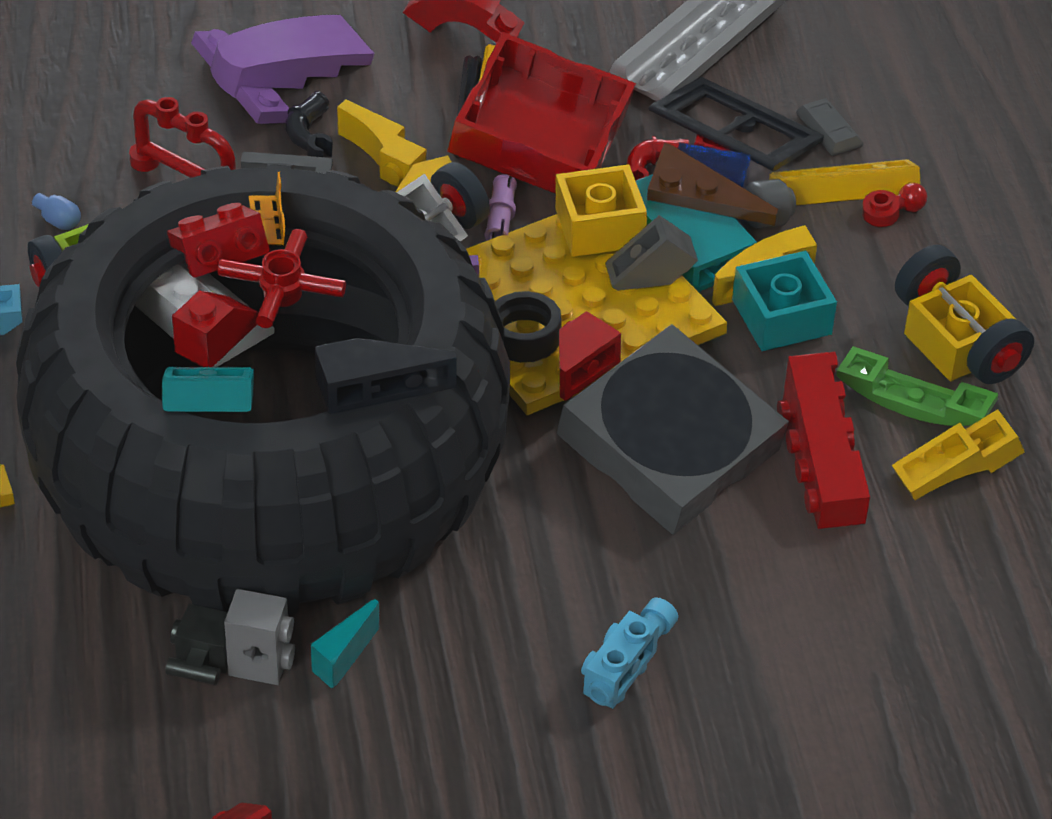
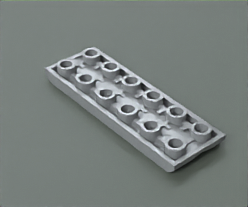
M687 0L615 60L609 73L636 83L634 90L658 101L700 77L783 5L785 0Z

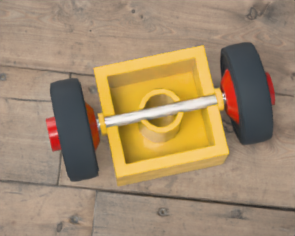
M931 245L918 251L903 265L895 280L896 294L909 307L904 334L950 382L969 373H972L984 384H996L1012 376L1023 366L1033 350L1034 336L1022 322L1017 320L972 274L957 280L961 269L960 262L948 248L943 245Z

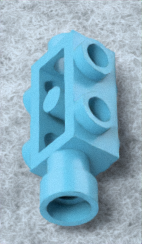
M652 598L640 615L629 610L619 624L613 623L605 635L601 648L597 652H590L581 669V674L585 675L583 694L590 697L595 703L612 709L616 704L622 702L626 691L638 675L646 671L647 663L656 653L659 637L667 634L678 621V613L674 606L662 598Z

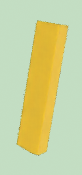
M906 159L771 172L769 180L780 179L786 183L787 187H790L795 194L796 205L864 199L866 195L877 190H886L898 195L904 185L908 183L920 184V167Z

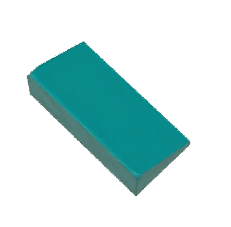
M168 367L162 379L163 409L165 411L248 412L252 407L254 369H251V367Z

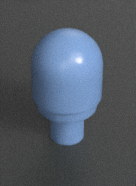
M37 193L34 196L32 205L41 210L42 217L51 225L61 230H71L80 222V209L72 201L60 195L47 197Z

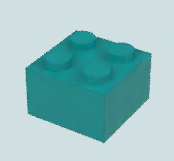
M807 251L736 267L732 301L761 351L832 335L837 301Z

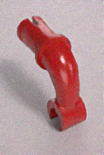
M652 136L651 139L644 140L636 145L628 156L626 164L630 165L635 181L649 176V172L644 167L648 163L656 165L664 143L671 144L689 155V140H663Z

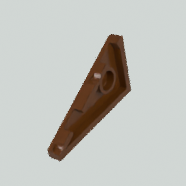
M664 143L648 187L647 200L775 226L778 213L776 207L673 145Z

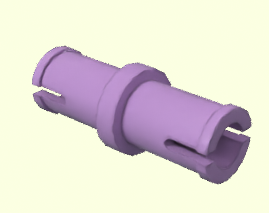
M507 174L498 175L493 180L492 198L489 200L490 211L484 234L486 240L492 238V232H494V238L500 235H508L510 220L515 216L516 205L513 201L517 181L512 177L509 187H507L509 178Z

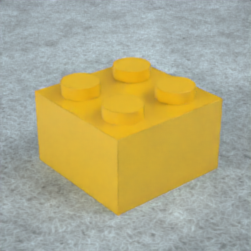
M629 164L556 174L555 209L572 257L618 251L647 226V210Z

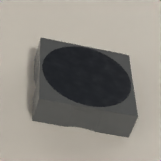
M671 324L564 404L557 435L597 470L607 474L620 484L636 504L674 535L708 508L725 488L744 479L775 454L781 446L789 421Z

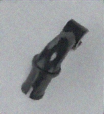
M315 91L300 105H293L288 109L286 132L294 144L307 151V156L323 157V154L326 153L332 157L333 142L331 137L323 133L311 134L308 131L312 126V122L329 110L328 98L319 91Z

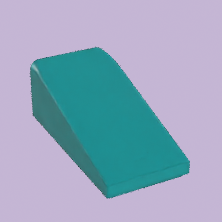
M376 599L368 602L311 644L312 672L330 688L335 687L341 681L379 630V602Z

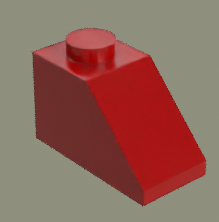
M199 290L172 315L175 352L202 367H213L258 325L256 318L259 312L229 296Z
M588 311L567 322L559 329L560 398L564 401L574 396L621 362V333Z

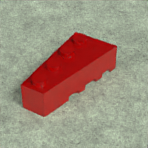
M836 352L789 356L783 400L777 402V412L789 421L786 431L787 449L789 453L795 454L796 478L798 483H804L806 489L804 494L806 510L808 513L814 514L818 529L866 524L870 502V493L859 450L854 451L855 439L851 417H845L843 399H845L846 394L843 381H834L835 369L838 367Z

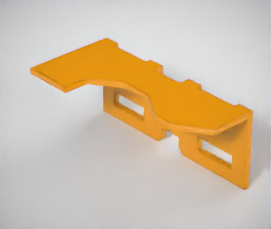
M278 172L275 196H249L250 209L259 212L261 215L268 245H284L285 218L281 206L280 172ZM255 201H259L260 210L255 209ZM272 201H276L277 211H273ZM274 217H279V224H275ZM276 229H280L281 239H277Z

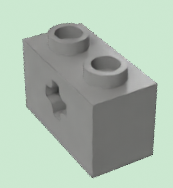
M236 589L224 621L228 676L279 685L283 670L291 669L295 655V644L289 643L293 632L294 618L288 616L287 598Z

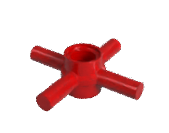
M301 229L292 230L285 249L274 250L266 254L262 260V266L221 259L219 262V276L253 281L260 284L264 293V301L257 315L256 323L262 328L272 327L279 307L290 306L298 302L301 298L302 290L344 297L346 290L345 280L305 274L299 257L307 240V234Z

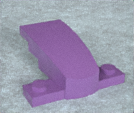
M319 15L279 20L253 26L230 35L218 29L195 31L191 42L211 67L210 70L216 83L224 91L236 98L257 124L286 123L289 108L273 88L303 89L307 77H337L341 65H371L375 54L341 15Z

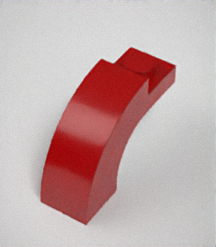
M409 0L403 11L405 15L430 33L442 23L461 22L478 29L495 43L498 42L502 32L518 37L525 23L513 12L499 4L501 0Z

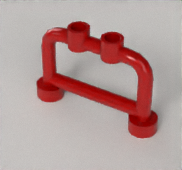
M164 97L157 102L150 99L141 100L134 107L133 120L136 144L132 145L129 150L130 164L133 169L140 172L152 171L158 167L160 162L190 178L200 176L201 170H205L201 166L151 142L148 115L157 118V123L162 128L171 129L175 127L185 132L188 141L192 143L205 142L209 144L219 154L221 166H229L230 170L236 169L235 155L232 147L222 135L208 127V117L205 113L192 112L184 116L179 113L178 101L172 97Z

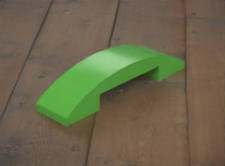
M854 346L836 372V376L845 384L880 406L907 417L934 424L955 426L960 422L962 426H971L986 417L998 400V393L961 382L956 391L889 370L888 357Z

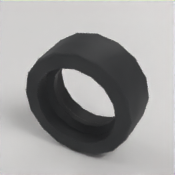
M531 291L513 292L495 301L503 327L518 320H531L545 326L543 329L533 333H516L504 328V347L510 361L519 363L535 362L547 358L557 350L559 346V329H561V310L555 301L543 294Z

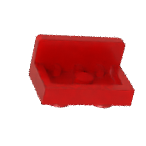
M231 203L217 209L218 214L204 219L201 215L184 218L178 222L179 227L167 230L170 245L184 253L189 274L195 278L217 271L221 259L244 262L269 253L270 249L259 212L244 205L242 206L241 203Z

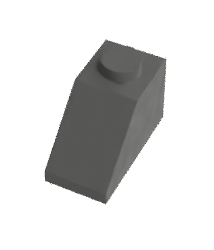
M659 215L608 259L605 264L612 287L619 291L670 285L682 274L688 272L698 261L691 237Z

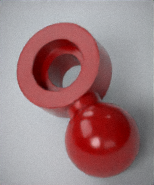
M918 183L904 185L898 195L886 190L873 191L866 195L863 200V218L868 224L875 227L890 226L898 220L900 209L909 212L921 210L927 203V192Z

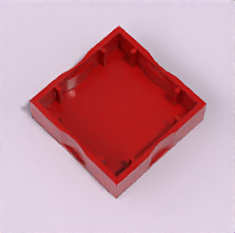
M502 32L486 62L483 77L472 88L454 122L447 152L556 194V174L601 168L626 116L636 83L593 66L565 59L551 50Z

